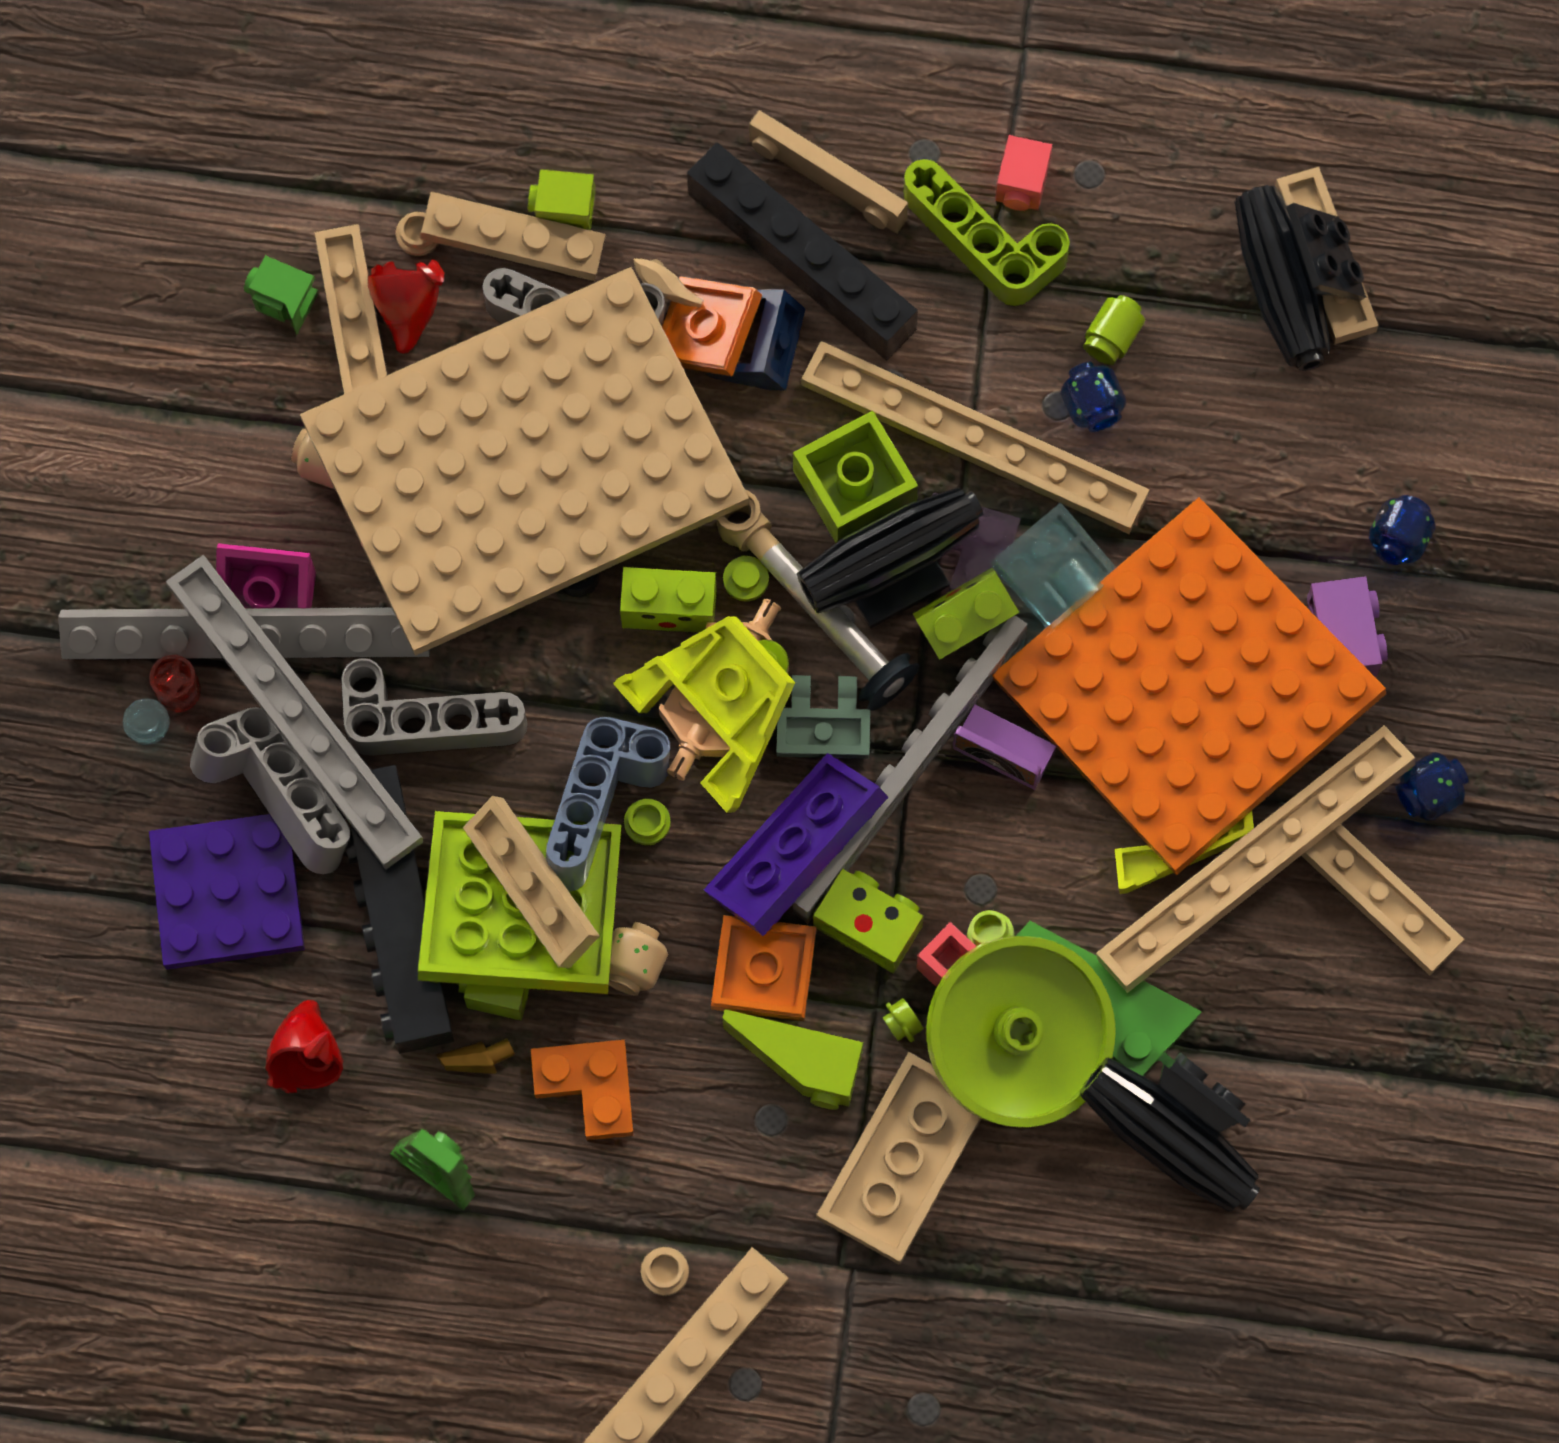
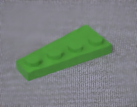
M1029 921L1016 935L1038 937L1059 943L1074 951L1093 968L1107 990L1114 1011L1115 1045L1112 1059L1142 1076H1145L1159 1061L1162 1053H1166L1202 1013V1011L1145 981H1142L1127 993L1097 960L1096 955L1032 921Z
M421 1129L401 1139L390 1152V1156L464 1210L475 1196L470 1182L472 1177L467 1173L469 1168L463 1163L465 1158L459 1153L461 1151L460 1146L442 1132L438 1131L433 1137L424 1129Z

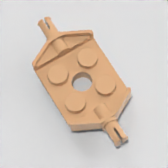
M763 599V603L754 619L749 621V623L742 622L758 641L772 640L768 629L781 610V607L775 602L771 606V600ZM707 622L705 629L717 622ZM675 686L666 703L660 705L659 715L680 744L679 751L667 772L673 777L677 774V779L684 781L695 759L700 760L701 756L724 757L730 750V747Z

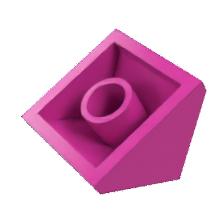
M218 543L216 549V571L244 608L312 607L316 571L310 553Z

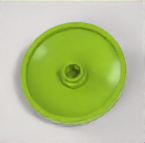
M1010 936L991 940L973 948L948 969L938 984L930 1003L926 1025V1039L934 1071L942 1086L959 1105L977 1117L992 1123L1012 1127H1034L1066 1117L1085 1103L1084 1099L1079 1095L1084 1083L1105 1058L1109 1057L1112 1059L1115 1045V1018L1111 1000L1101 979L1093 968L1078 954L1051 940L1030 936Z

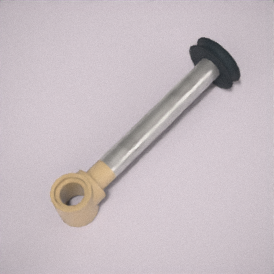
M745 490L749 497V504L716 519L718 533L722 540L729 545L739 547L742 552L750 550L865 675L869 681L861 690L858 699L860 701H869L867 709L874 711L885 706L909 685L918 673L920 665L918 663L909 664L911 657L909 653L902 654L889 662L839 607L819 614L816 613L808 602L797 579L796 573L803 567L771 534L772 524L761 513L759 501L754 494ZM735 512H745L750 515L749 519L741 524H734L727 520Z

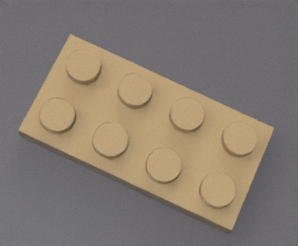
M908 1052L818 1211L816 1219L900 1265L982 1118L967 1111L949 1095L938 1079L932 1064Z

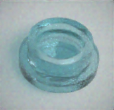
M140 699L133 702L126 709L123 716V727L127 736L132 741L143 745L153 744L161 740L166 735L170 725V718L166 708L160 702L153 699Z

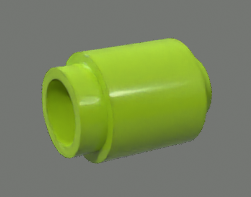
M1119 295L1118 298H1107L1085 333L1087 340L1083 345L1084 350L1099 362L1114 365L1117 359L1125 356L1145 323V318L1140 313L1142 310L1141 306L1131 298Z

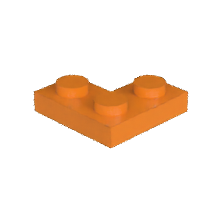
M625 1039L531 1049L534 1095L536 1099L582 1094L586 1140L634 1136Z

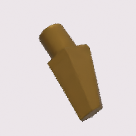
M506 1038L487 1048L481 1041L477 1044L437 1054L436 1056L446 1071L495 1074L497 1071L494 1065L515 1054Z

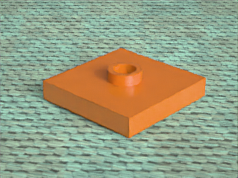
M680 276L679 280L683 285L704 301L700 308L671 301L662 328L674 352L685 369L733 376L762 294L752 287Z
M723 915L711 1010L724 1011L727 1009L743 1014L805 1021L817 927L777 922L762 936L737 917Z

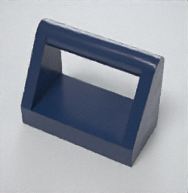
M784 289L758 290L762 294V298L757 310L763 311L751 363L737 364L733 376L709 372L706 375L713 379L760 389L786 391L806 308Z

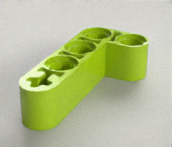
M923 159L913 162L906 169L903 195L904 200L908 202V208L1003 303L1018 306L1028 302L1065 269L1070 242L1068 234L1059 225L1051 223L1042 224L1031 231L1019 243H1016L940 165L934 161ZM950 212H957L963 215L965 219L954 223L946 220L944 215ZM979 243H989L995 247V250L991 253H981L974 246ZM1049 245L1055 247L1059 253L1054 256H1046L1041 254L1038 248ZM1017 273L1025 277L1026 281L1021 284H1012L1005 279V276Z

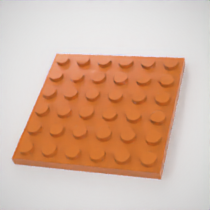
M1200 497L1003 664L995 674H992L993 680L1042 733L1057 746V749L1176 876L1386 695V688Z

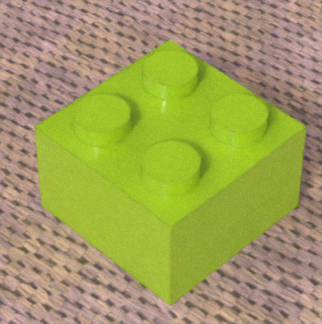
M873 410L793 452V472L835 543L900 507L917 501L918 484Z

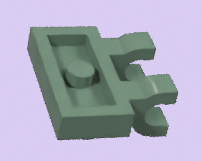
M792 675V679L795 681L792 689V708H784L777 722V757L823 758L829 753L835 758L869 759L870 710L856 709L857 677L838 676V709L810 708L811 676Z

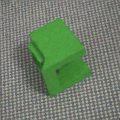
M266 255L259 268H252L244 285V292L251 294L256 311L282 322H285L286 319L290 320L296 336L319 294L318 289L311 287L315 280L313 275Z

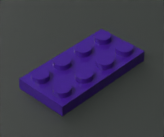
M827 753L704 888V891L714 902L764 936L889 797L878 785Z

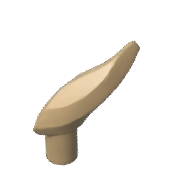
M634 259L635 269L640 279L644 283L653 284L658 287L663 293L664 298L687 306L698 308L702 306L704 300L690 292L675 274L663 266L661 261L656 259Z

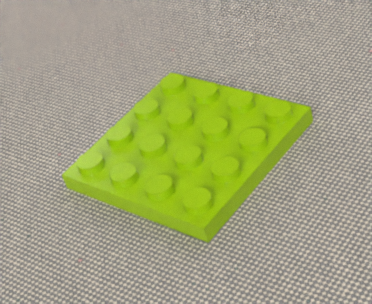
M435 811L418 965V980L608 994L621 825L604 824L587 880L579 889L569 892L600 937L571 968L558 967L464 831L463 827L475 814ZM517 817L546 858L547 842L555 820ZM578 821L572 822L573 824H576V825H584V824H587L586 822H578ZM568 850L566 861H569V858L574 856L573 852Z

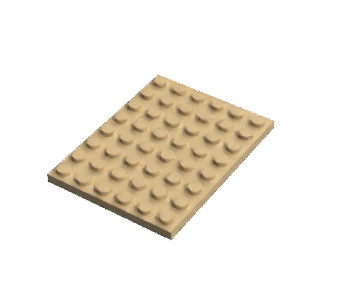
M632 267L300 414L302 423L415 656L749 504V497Z

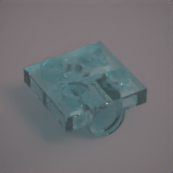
M1061 502L990 562L1045 628L1050 626L1052 629L1104 586L1100 581L1116 568Z

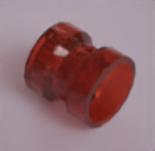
M168 655L157 660L152 666L149 675L150 685L161 706L169 711L182 712L192 708L197 703L201 694V684L190 661L182 656Z

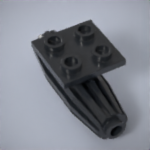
M1263 185L1262 187L1252 188L1236 198L1235 208L1242 256L1263 320L1289 366H1296L1300 371L1315 369L1325 362L1324 356H1327L1329 351H1331L1322 295H1337L1356 301L1366 298L1362 285L1364 280L1363 271L1358 262L1353 258L1348 243L1350 241L1349 230L1344 221L1338 216L1296 203L1287 206L1276 186Z
M959 487L906 504L847 535L826 549L825 552L796 573L798 582L816 613L819 614L855 602L871 629L950 586V582L937 560L980 528L979 518L984 515L983 509L972 491L965 494Z
M1165 1052L1159 1057V1060L1163 1063L1159 1084L1109 1057L1105 1058L1091 1073L1080 1090L1079 1095L1122 1141L1182 1187L1229 1212L1233 1211L1236 1207L1242 1210L1246 1209L1260 1191V1187L1255 1184L1259 1174L1220 1133L1238 1123L1243 1127L1248 1125L1251 1120L1241 1112L1246 1103L1219 1082H1216L1212 1089L1203 1083L1208 1074L1182 1053H1179L1175 1059Z

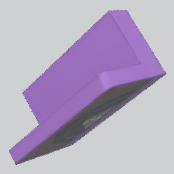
M975 704L964 725L958 726L954 733L953 749L1033 790L1036 789L1057 748L1056 745Z

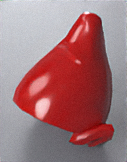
M431 260L428 265L422 262L416 263L417 271L396 269L393 261L387 262L383 266L377 264L371 269V275L367 276L370 297L392 333L396 350L401 354H406L415 347L434 314L439 285L444 283L445 275L436 260Z
M305 1000L296 1006L283 1020L271 1040L267 1050L265 1068L269 1075L267 1085L273 1089L280 1088L286 1093H297L296 1088H322L337 1081L342 1074L344 1060L341 1050L331 1030L323 1021L319 1005L316 1001Z

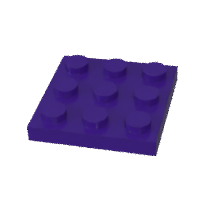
M270 814L149 831L162 959L166 970L305 950L294 850Z

